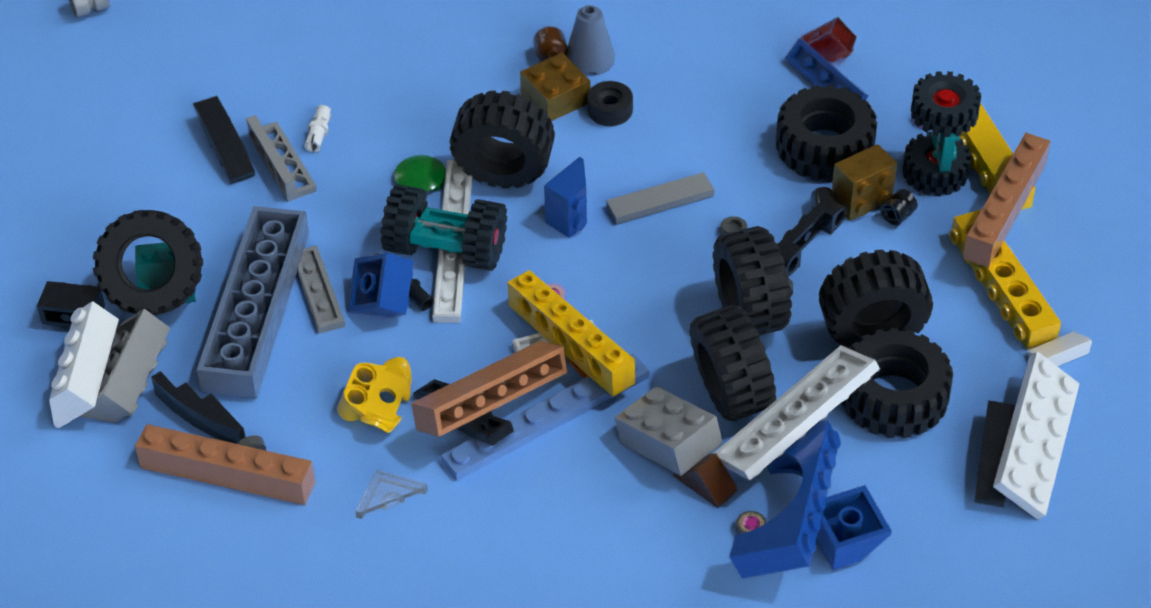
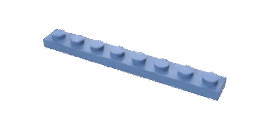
M634 353L630 354L635 359V384L631 387L649 378L648 368ZM588 376L507 419L511 421L514 432L495 445L491 446L471 438L441 454V461L458 481L613 397Z

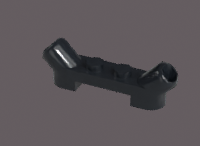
M819 187L811 193L812 210L807 215L804 214L798 224L792 230H788L784 234L783 239L778 243L788 276L792 275L800 267L802 250L822 230L831 235L845 219L847 207L835 200L834 192L831 188Z

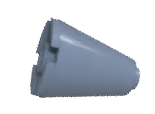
M587 5L578 10L566 56L585 76H588L590 72H596V75H601L609 71L614 65L615 59L614 49L602 11L593 5Z

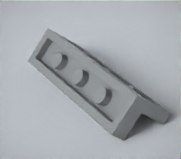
M256 115L246 118L249 137L287 202L317 192L314 181L278 122L262 126ZM275 132L277 136L274 140H271L267 134ZM276 148L286 150L284 156H280ZM286 164L296 166L294 172H290ZM295 181L304 182L307 185L296 189Z

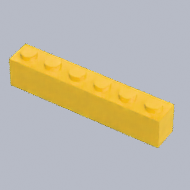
M980 103L976 125L974 127L971 126L970 131L967 133L962 130L960 139L963 141V146L967 145L969 147L971 168L976 170L982 186L986 187L991 194L1010 161L1013 152ZM1035 186L1031 190L1022 209L1032 207Z

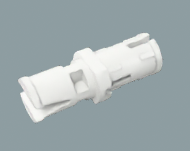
M320 105L316 108L313 121L308 125L309 133L304 147L309 152H312L314 145H316L314 153L319 152L323 138L328 134V122L332 114H330L331 109L325 105Z

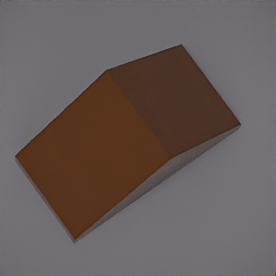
M716 453L707 455L682 476L673 473L675 478L717 508L725 503L738 489Z

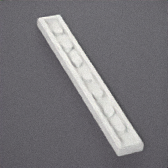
M447 160L442 210L468 214L471 204L473 176L465 174L462 166L458 167L455 160ZM439 249L433 323H461L465 264H463L462 253H451Z

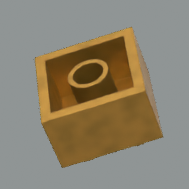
M563 52L520 71L521 95L526 100H532L537 103L539 109L543 108L548 115L547 118H550L551 121L587 105V96L591 89L590 80Z
M879 144L834 165L832 190L835 200L847 207L845 217L849 221L859 216H864L869 211L882 206L884 202L893 196L897 162Z

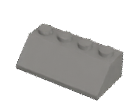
M142 309L117 325L95 407L80 415V417L114 423L125 416L130 417L138 407L136 401L139 395L148 385L146 381L148 375L158 363L156 360L158 353L167 344L166 336L170 327L146 309Z

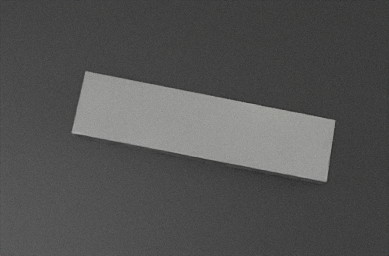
M702 172L606 200V207L614 222L619 224L714 196V188L705 173Z
M317 245L303 249L297 274L318 333L346 327Z

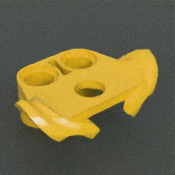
M395 357L389 359L383 365L371 363L357 364L348 379L337 405L339 416L346 421H356L360 418V421L390 433L402 419V417L396 415L402 397L405 401L410 399L412 374L408 361L403 357ZM384 391L389 392L394 396L395 400L392 403H386L381 400L379 394Z

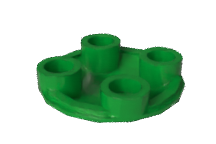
M415 155L404 159L398 164L395 169L394 179L399 185L421 188L425 192L440 191L444 186L443 181L446 177V168L435 157Z

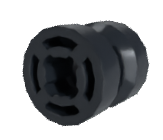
M899 189L893 194L891 199L882 204L880 212L889 224L897 226L906 219V216L911 215L917 209L918 203L911 192Z

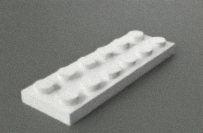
M839 346L714 453L718 455V458L726 468L751 480L759 475L775 458L781 456L797 439L802 438L818 421L824 419L838 404L845 401L859 386L869 381L871 376L880 369L874 359L844 346Z
M1038 351L1029 356L993 485L995 489L1037 520L1046 516L1079 388V383Z

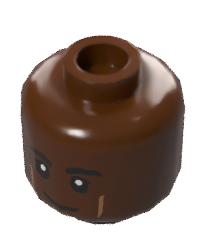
M548 26L540 29L534 35L533 44L536 56L540 61L549 59L562 52L566 55L567 43L561 29Z

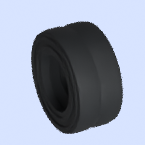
M603 81L594 85L589 90L587 96V110L590 118L603 126H617L628 121L633 113V94L630 88L617 81ZM614 102V103H617V104L607 105V104H604V103Z

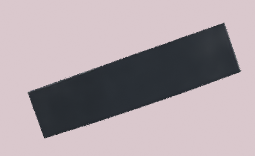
M218 96L193 103L194 110L210 147L214 149L220 166H223L230 184L255 176V170Z
M161 371L151 376L155 395L174 413L195 428L218 440L234 444L245 438L244 428L212 393L201 399L186 382L176 388Z
M434 379L413 392L414 398L418 400L449 384ZM492 411L456 428L472 438L491 446L514 432L511 421L493 416Z
M988 400L974 503L1003 508L1005 506L1006 496L995 489L993 485L1016 405Z

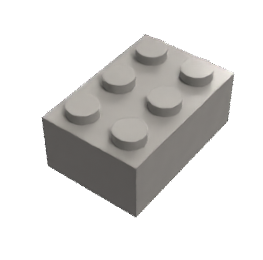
M657 386L614 417L622 445L680 476L723 444L715 415Z

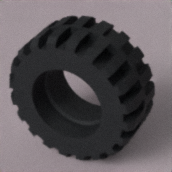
M816 85L808 90L807 88L801 89L797 95L795 93L791 95L780 107L776 131L778 155L791 170L795 169L797 174L803 177L807 175L813 180L821 178L825 179V181H833L834 165L875 145L877 132L875 111L865 99L862 100L859 94L856 92L850 93L847 88L841 87V89L834 88V85H827V87ZM831 130L839 133V135L825 136L812 131Z
M496 90L488 91L486 94L479 93L473 96V98L466 100L463 106L460 107L449 141L450 151L458 167L462 166L463 172L468 176L472 175L474 180L480 183L482 181L486 182L488 186L492 187L498 185L508 189L511 186L519 188L523 187L525 183L530 184L544 174L555 139L554 126L551 119L547 118L548 115L543 108L539 109L537 103L524 99L523 95H512L509 91L496 93ZM492 137L504 138V139L509 140V141H511V142H513V143L502 142V141L496 140V139H494V138H492Z
M137 210L118 217V220L110 223L105 228L104 234L99 236L96 242L98 244L97 249L93 252V260H95L93 273L94 276H97L99 282L97 285L100 291H103L107 296L106 299L110 303L116 304L120 310L136 314L142 309H146L152 315H160L180 307L196 291L195 288L202 277L203 258L200 251L202 249L194 236V232L179 218L161 211ZM150 236L164 241L174 255L175 266L172 276L165 284L155 289H143L135 286L128 280L123 271L122 259L126 248L133 241L142 237Z
M760 226L721 234L713 245L712 258L714 260L715 283L722 308L728 305L740 306L752 320L753 326L757 329L759 335L784 329L789 324L792 314L790 311L792 308L791 288L788 283L789 277L784 266L783 256L780 254V248L775 243L773 235L769 233V230Z
M881 249L875 250L874 253H868L867 251L859 253L860 256L846 259L841 266L838 264L832 269V274H828L824 279L819 291V304L828 333L836 343L848 349L853 343L858 342L859 338L866 334L871 336L874 331L880 329L883 332L889 331L890 328H898V331L906 332V329L914 331V334L919 333L923 329L924 324H927L933 310L932 295L921 266L912 257L904 253L900 254V252L895 250L885 252Z
M728 305L696 317L692 321L689 335L691 337L690 341L694 351V358L709 397L714 402L717 411L721 413V416L726 420L735 422L764 411L776 400L775 379L764 344L761 342L760 335L745 310L741 309L740 306Z
M890 328L889 331L885 332L880 329L874 331L871 336L866 334L859 338L858 342L853 343L849 349L874 359L880 369L871 376L869 381L859 386L845 401L841 402L845 407V412L851 419L855 418V423L860 427H867L870 433L876 435L878 433L886 434L885 437L894 438V435L908 438L911 437L912 433L919 435L926 432L927 427L933 428L947 411L953 382V369L945 352L941 353L942 348L935 342H929L930 339L923 334L920 336L915 335L914 331L906 329V332L898 331V328ZM886 375L901 376L909 379L918 387L904 391L891 390L879 385L874 379Z

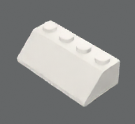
M93 301L83 308H77L72 314L70 331L64 339L65 348L58 360V372L51 384L53 389L49 402L53 423L58 429L95 407L119 321L118 318Z

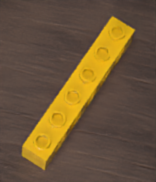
M982 209L953 217L952 229H950L949 235L952 243L957 245L962 252V256L964 255L967 235ZM1005 240L989 268L964 259L974 270L976 279L982 282L986 288L990 300L994 301L999 307L1003 319L1008 321L1013 328L1017 340L1021 341L1027 350L1058 338L1061 321Z
M528 270L507 282L509 307L549 342L563 346L565 356L612 397L635 384V359L533 272Z

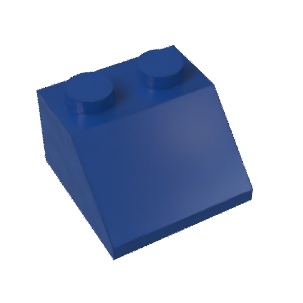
M578 157L544 185L545 223L568 238L577 231H581L587 224L586 177L584 159Z
M389 253L355 258L347 312L386 317L406 315L409 306L410 283L413 278V260Z
M866 485L826 497V508L822 513L821 529L817 533L816 540L832 570H836L862 561L891 535L892 530Z

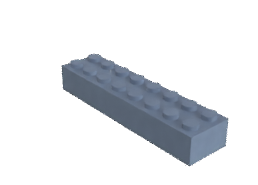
M253 206L196 370L201 392L257 398L297 274L298 265L303 255V249H305L309 237L306 211Z

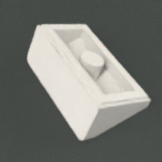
M1073 331L1030 349L1026 354L1029 357L1038 351L1058 367L1089 354L1092 340Z

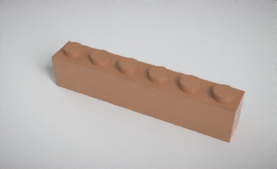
M1025 132L967 235L963 259L988 268L990 267L1046 165L1050 140Z
M538 341L412 402L411 406L416 430L440 437L568 373L563 346Z
M146 424L135 445L140 468L301 505L306 504L315 484L311 460Z

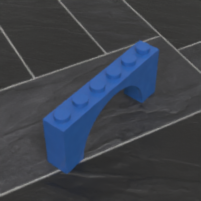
M828 420L817 422L802 438L797 439L781 456L775 458L766 466L770 475L777 473L796 474L803 477L802 483L794 499L780 514L756 529L735 535L729 558L742 579L810 566L812 554L816 549L817 533L821 529L822 513L826 508L827 492L831 487L833 468L836 466L837 451L841 446L840 436L836 430H833Z

